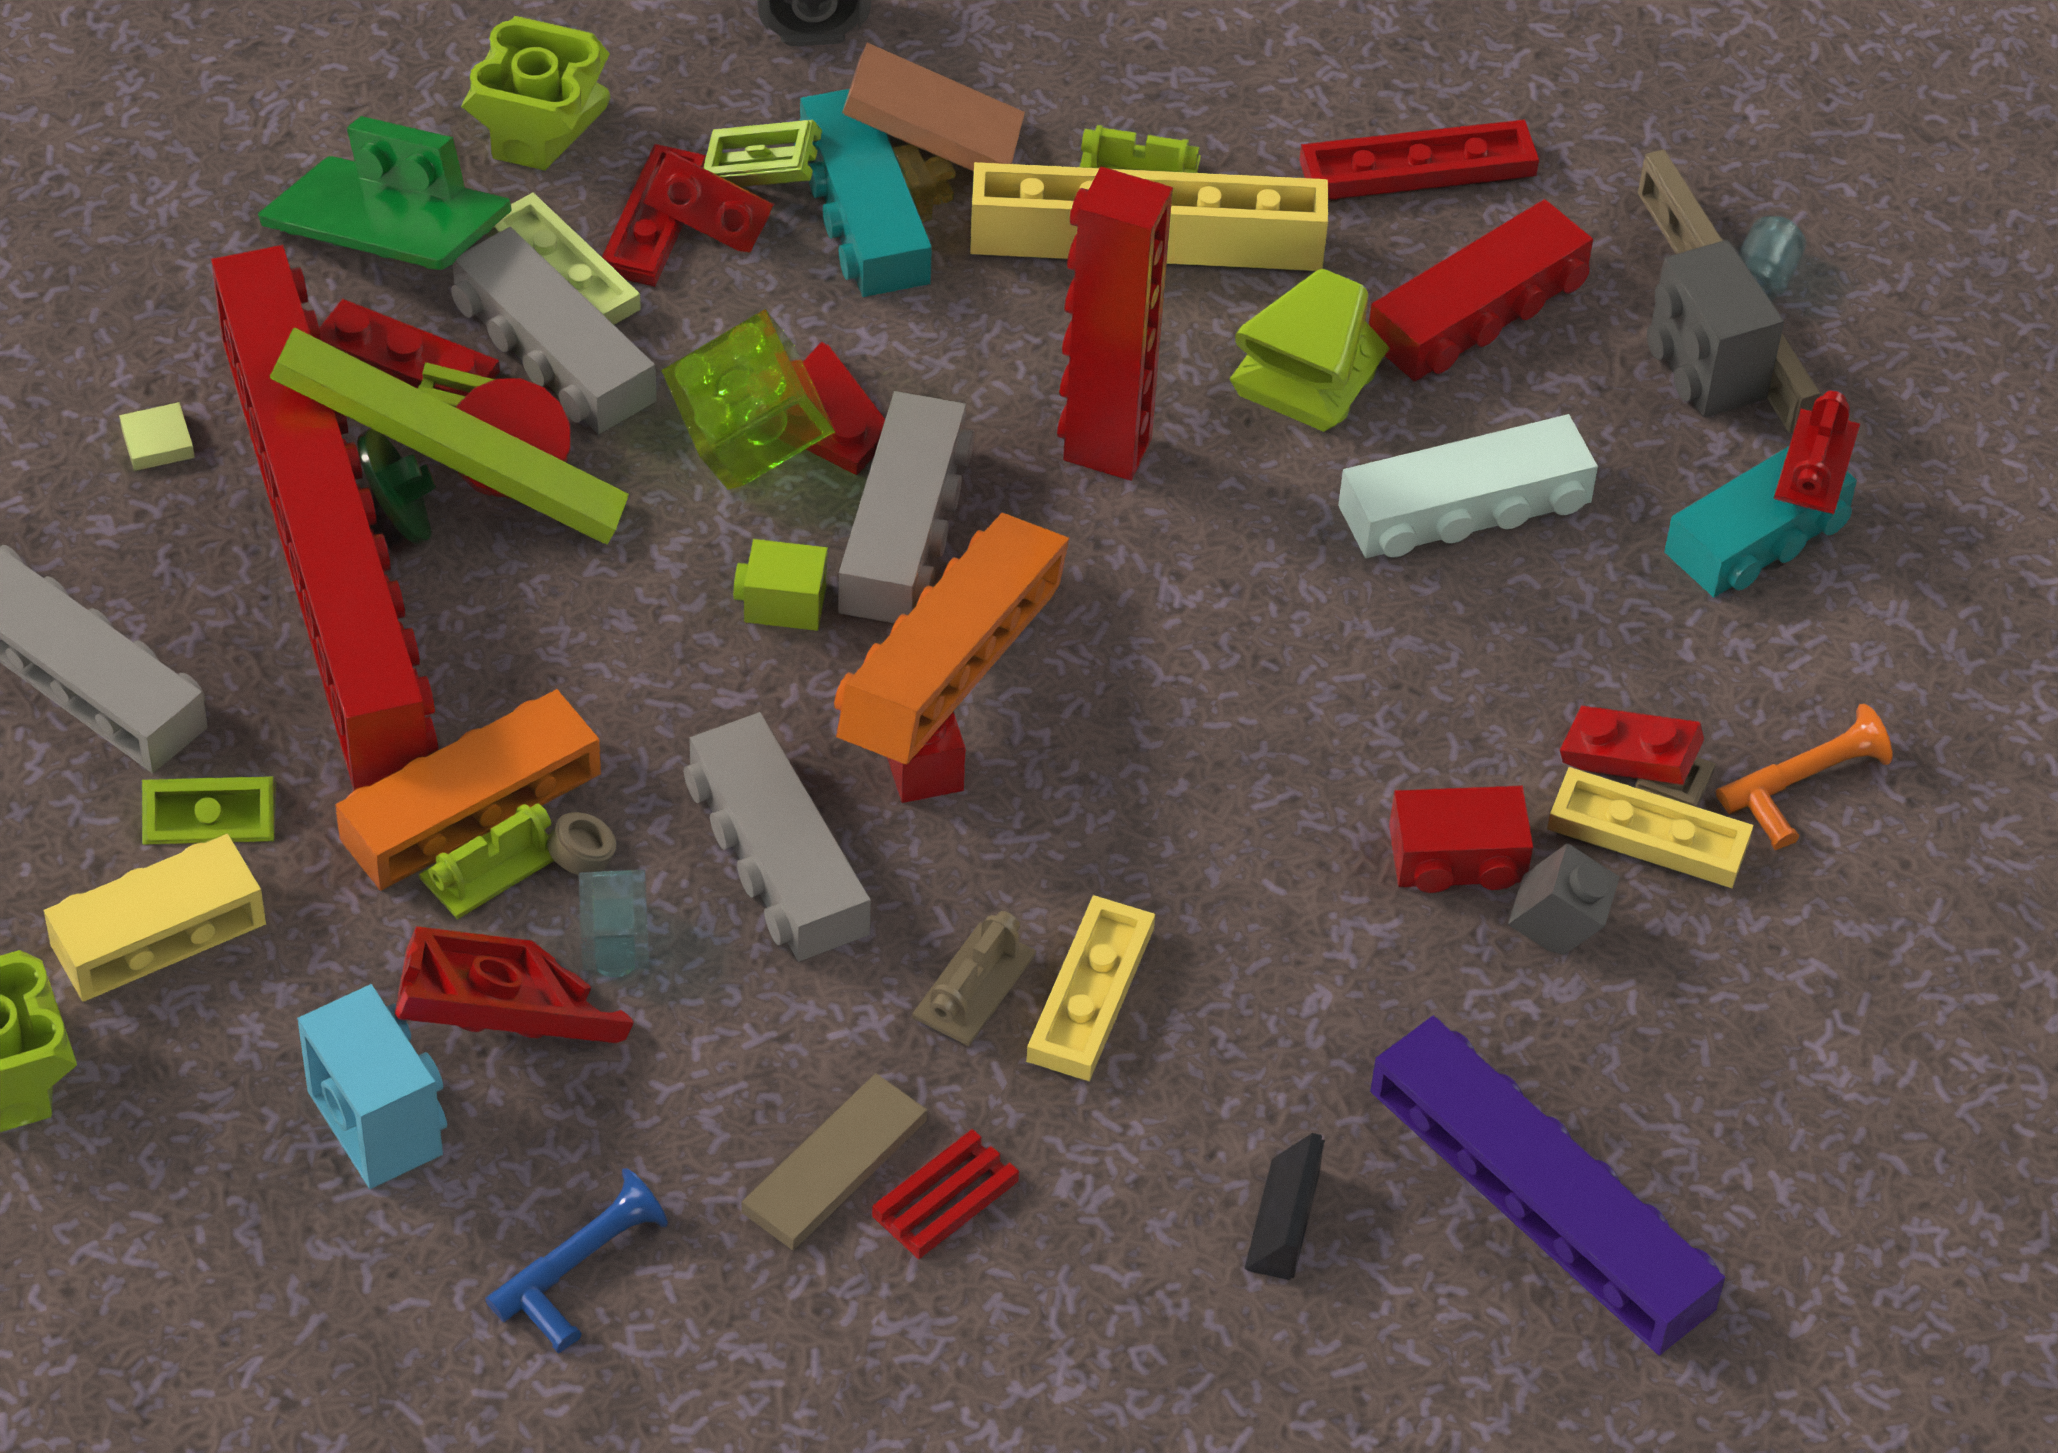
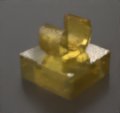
M912 144L893 148L921 221L932 220L933 204L941 205L954 199V193L947 181L955 178L956 175L951 162L939 156L924 162L917 146Z

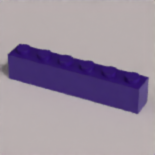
M1433 1015L1375 1058L1370 1092L1658 1356L1717 1310L1725 1276L1719 1272L1714 1260L1703 1250L1691 1247L1669 1227L1666 1218L1657 1208L1650 1204L1642 1203L1623 1186L1614 1170L1608 1164L1601 1160L1593 1159L1574 1142L1568 1130L1559 1120L1551 1116H1545L1525 1098L1520 1087L1511 1077L1506 1074H1499L1477 1055L1474 1047L1464 1035L1457 1031H1451Z

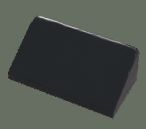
M1311 1133L1272 1159L1245 1270L1286 1280L1295 1277L1321 1170L1325 1140H1322L1321 1134Z

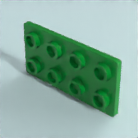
M360 116L347 127L355 161L334 156L326 157L261 210L258 216L261 226L284 231L291 235H300L332 243L335 246H344L376 254L383 258H392L424 266L427 269L443 270L452 265L460 255L482 236L488 234L498 222L512 211L509 198L465 188L453 137Z

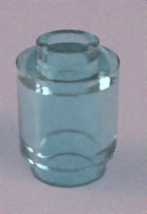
M1765 216L1753 222L1738 254L1770 301H1773L1777 295L1783 294L1787 289L1806 249V239L1802 231L1792 221L1784 217Z

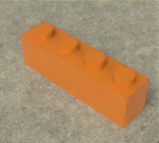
M556 689L536 700H529L520 704L513 712L481 729L477 728L466 732L458 741L427 757L412 760L402 770L371 786H364L353 791L346 799L335 804L339 839L378 889L382 891L435 863L436 856L442 852L449 854L479 835L482 837L491 831V828L516 814V809L519 806L526 804L532 807L537 803L542 806L601 775L599 738L560 691Z

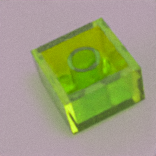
M766 309L661 370L699 457L727 490L744 486L835 432L795 345Z

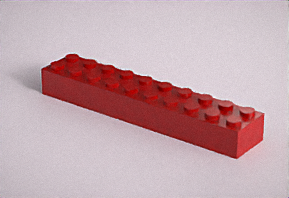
M283 245L212 258L211 264L221 338L351 784L355 791L364 786H371L402 770L409 762L416 758L427 757L439 750L431 716L425 717L426 715L435 714L430 683L427 676L419 677L416 668H413V666L420 665V657L412 627L404 629L402 622L398 621V619L405 617L402 593L398 581H389L387 574L384 575L385 571L391 570L388 548L383 533L375 535L373 528L370 529L369 526L377 523L374 503L369 487L361 488L360 484L355 481L362 479V468L355 442L347 443L346 439L342 438L343 434L349 433L347 417L269 378L294 327L321 340L315 311H306L301 305L308 303L307 288L301 267L290 269Z

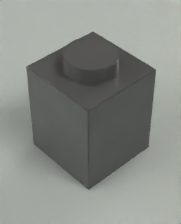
M1567 843L1523 875L1508 925L1548 951L1565 955L1605 927L1620 876Z

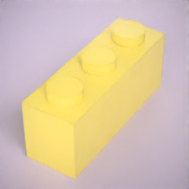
M228 833L206 843L191 845L182 853L146 868L131 870L121 878L86 893L71 895L59 904L44 910L50 945L82 1002L266 925L261 888Z

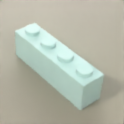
M1567 414L1343 469L1338 506L1365 559L1382 554L1388 557H1400L1409 553L1418 545L1443 540L1446 543H1456L1467 538L1474 531L1494 526L1512 529L1522 525L1528 518L1556 512L1559 515L1572 514L1585 504L1591 503L1598 465L1570 415Z

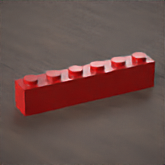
M1100 166L1089 190L1084 188L1078 190L1070 213V224L1078 228L1067 259V268L1074 270L1075 276L1069 286L1064 306L1065 312L1072 314V320L1068 325L1062 345V354L1069 356V363L1061 380L1059 395L1067 398V404L1059 419L1057 437L1064 439V461L1132 481L1148 449L1153 434L1173 187Z

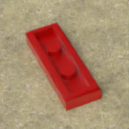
M654 144L602 255V258L625 280L654 287L659 280L684 223L643 202L668 151L704 168L706 155Z

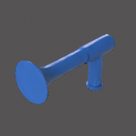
M628 1168L622 1169L624 1183L621 1192L603 1213L546 1256H540L485 1297L487 1305L503 1323L520 1310H523L552 1342V1347L558 1354L581 1338L582 1333L576 1326H572L543 1293L558 1283L560 1277L628 1228L645 1222H655L661 1227H667L668 1224L666 1215L653 1193Z

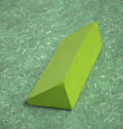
M273 776L142 780L143 845L206 843L227 833L233 842L274 841L277 781Z

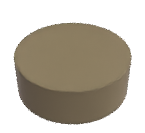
M571 812L562 815L557 820L548 837L547 847L555 862L565 870L581 876H594L600 874L607 867L616 850V839L609 827L600 819L586 813Z

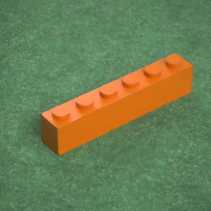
M1003 512L985 531L978 530L961 558L953 557L949 561L940 581L934 587L930 585L925 587L916 607L909 615L901 614L897 618L888 638L882 644L874 643L863 665L855 674L848 672L843 677L834 700V708L841 711L836 737L907 765L1052 598L1060 585L1069 537Z

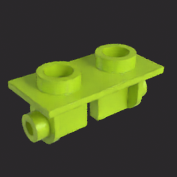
M1097 125L1095 130L1084 129L1081 144L1083 155L1080 167L1100 168L1102 166L1109 169L1197 173L1201 155H1199L1200 147L1190 146L1189 139L1177 140L1152 135L1147 136L1146 146L1136 145V133L1104 128L1103 125Z
M538 803L532 807L523 804L516 809V814L491 828V831L482 837L479 835L449 854L442 852L437 855L436 864L420 873L419 878L458 920L555 861L547 847L549 835L544 831V829L551 826L550 817L543 806Z

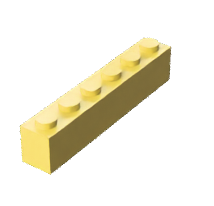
M974 162L970 254L1068 259L1069 250L1078 228L1070 224V213L1075 196L1080 188L1089 190L1099 168ZM1112 169L1173 187L1167 264L1309 271L1323 269L1328 227V179Z

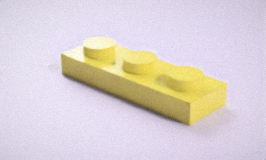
M1568 767L1550 812L1547 830L1733 888L1749 845L1754 825Z
M1095 895L1092 896L1027 1046L1026 1062L1090 1082L1153 933L1154 913Z

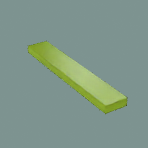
M295 327L293 328L269 378L608 545L618 526L629 496L628 493Z

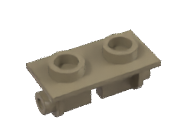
M1000 911L996 916H988L983 923L979 922L914 1010L912 1018L970 1046L1036 955L1035 949L1019 942L1017 931L1020 928V923L1017 918L1008 912Z

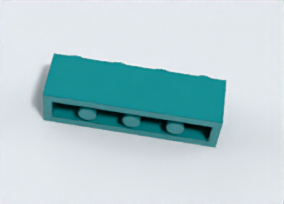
M850 89L800 98V121L814 120L822 129L821 139L812 143L818 151L816 160L808 163L813 170L809 186L814 198L824 196L826 204H823V218L829 238L839 237L842 245H839L838 252L844 278L846 280L856 279L862 297L931 284L932 246L887 134L842 113Z

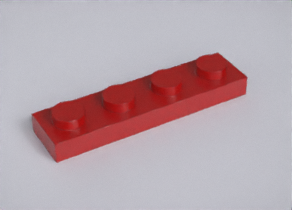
M1525 119L1301 144L1299 159L1305 178L1328 179V200L1537 176L1539 157Z

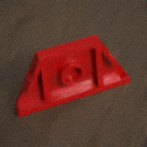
M416 926L406 948L395 1015L398 1019L455 1025L471 1032L491 1029L516 1032L528 1038H540L546 1035L618 1043L626 1040L634 1024L632 1018L622 1010L612 1013L601 1012L588 1003L586 999L592 987L575 973L560 966L552 955L532 940Z

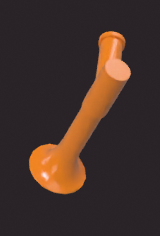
M1859 704L1856 710L1857 720L1845 733L1777 765L1771 764L1716 789V797L1729 815L1748 806L1771 840L1773 849L1778 850L1796 843L1799 839V834L1796 829L1790 826L1771 796L1785 790L1791 784L1852 758L1870 756L1876 758L1883 765L1890 764L1893 759V750L1889 735L1877 713L1867 704Z

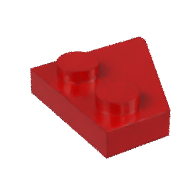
M823 342L819 343L756 412L757 425L855 475H858L874 457L885 423L883 415L831 347Z

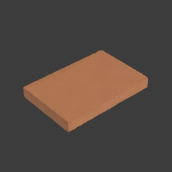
M866 43L860 56L842 111L844 115L971 171H974V162L1012 164L1025 114L1024 111L870 43Z

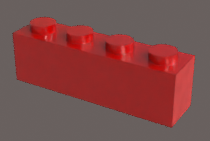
M1543 199L1371 303L1369 325L1390 348L1385 357L1414 382L1431 371H1434L1436 374L1443 373L1455 363L1460 353L1475 344L1480 347L1489 345L1497 338L1502 328L1519 317L1523 320L1531 319L1542 309L1546 300L1561 291L1570 294L1580 288L1589 275V261L1593 238L1550 202Z

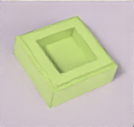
M180 402L119 415L121 429L134 471L195 458L193 444Z

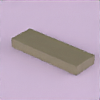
M875 1073L741 1202L742 1213L794 1251L927 1121V1109Z

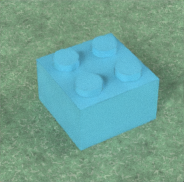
M372 984L297 1018L307 1091L369 1189L443 1155L441 1130L447 1128L444 1111L437 1100V1092L443 1089V1081L435 1062L427 1052L420 1055L416 1053L409 1042L411 1041V1033L407 1021L398 1019L395 1015L396 1004L393 1003L386 1007Z

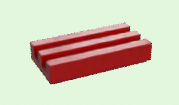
M973 1129L872 1206V1217L918 1260L1019 1181V1170L1010 1162L1007 1165L1000 1162V1153L992 1146H989L987 1149L982 1146V1137ZM970 1156L974 1158L897 1219L894 1217L895 1214ZM989 1171L993 1175L916 1236L911 1232L912 1229L985 1172Z

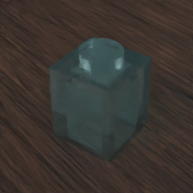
M645 870L579 872L583 972L598 971L604 976L622 977L630 974L634 969H649Z

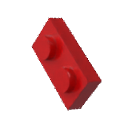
M1581 705L1560 748V754L1563 763L1584 771L1684 785L1703 744L1704 736L1701 722Z

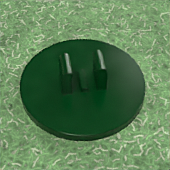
M373 429L364 431L358 436V453L366 478L379 504L393 525L409 541L420 544L428 540L432 531L423 495L436 488L429 465L425 464L419 467L415 455L402 458L396 448L383 434Z

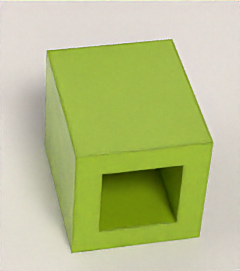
M753 539L748 564H737L734 579L733 598L734 600L744 601V622L818 631L827 588L828 547Z

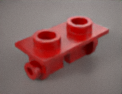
M671 151L667 152L643 202L737 251L749 253L752 251L767 223L774 206L773 203Z
M1827 391L1823 396L1815 400L1812 411L1800 409L1774 495L1775 500L1834 515L1860 428V423L1848 420L1850 407L1842 393Z

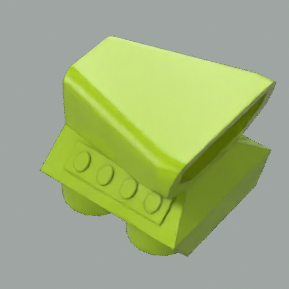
M514 16L511 20L496 25L491 31L489 38L490 50L485 60L476 64L471 70L470 90L461 107L490 130L491 155L493 159L546 171L607 108L611 99L610 92L596 81L610 53L593 33Z
M1318 269L1243 324L1235 334V342L1247 355L1229 379L1238 395L1323 432L1341 423L1348 416L1350 405L1363 386L1374 379L1377 366L1390 349L1365 321L1368 304V291L1366 288L1331 271Z
M21 950L0 955V1132L51 1118L53 1085L77 1066L43 961Z

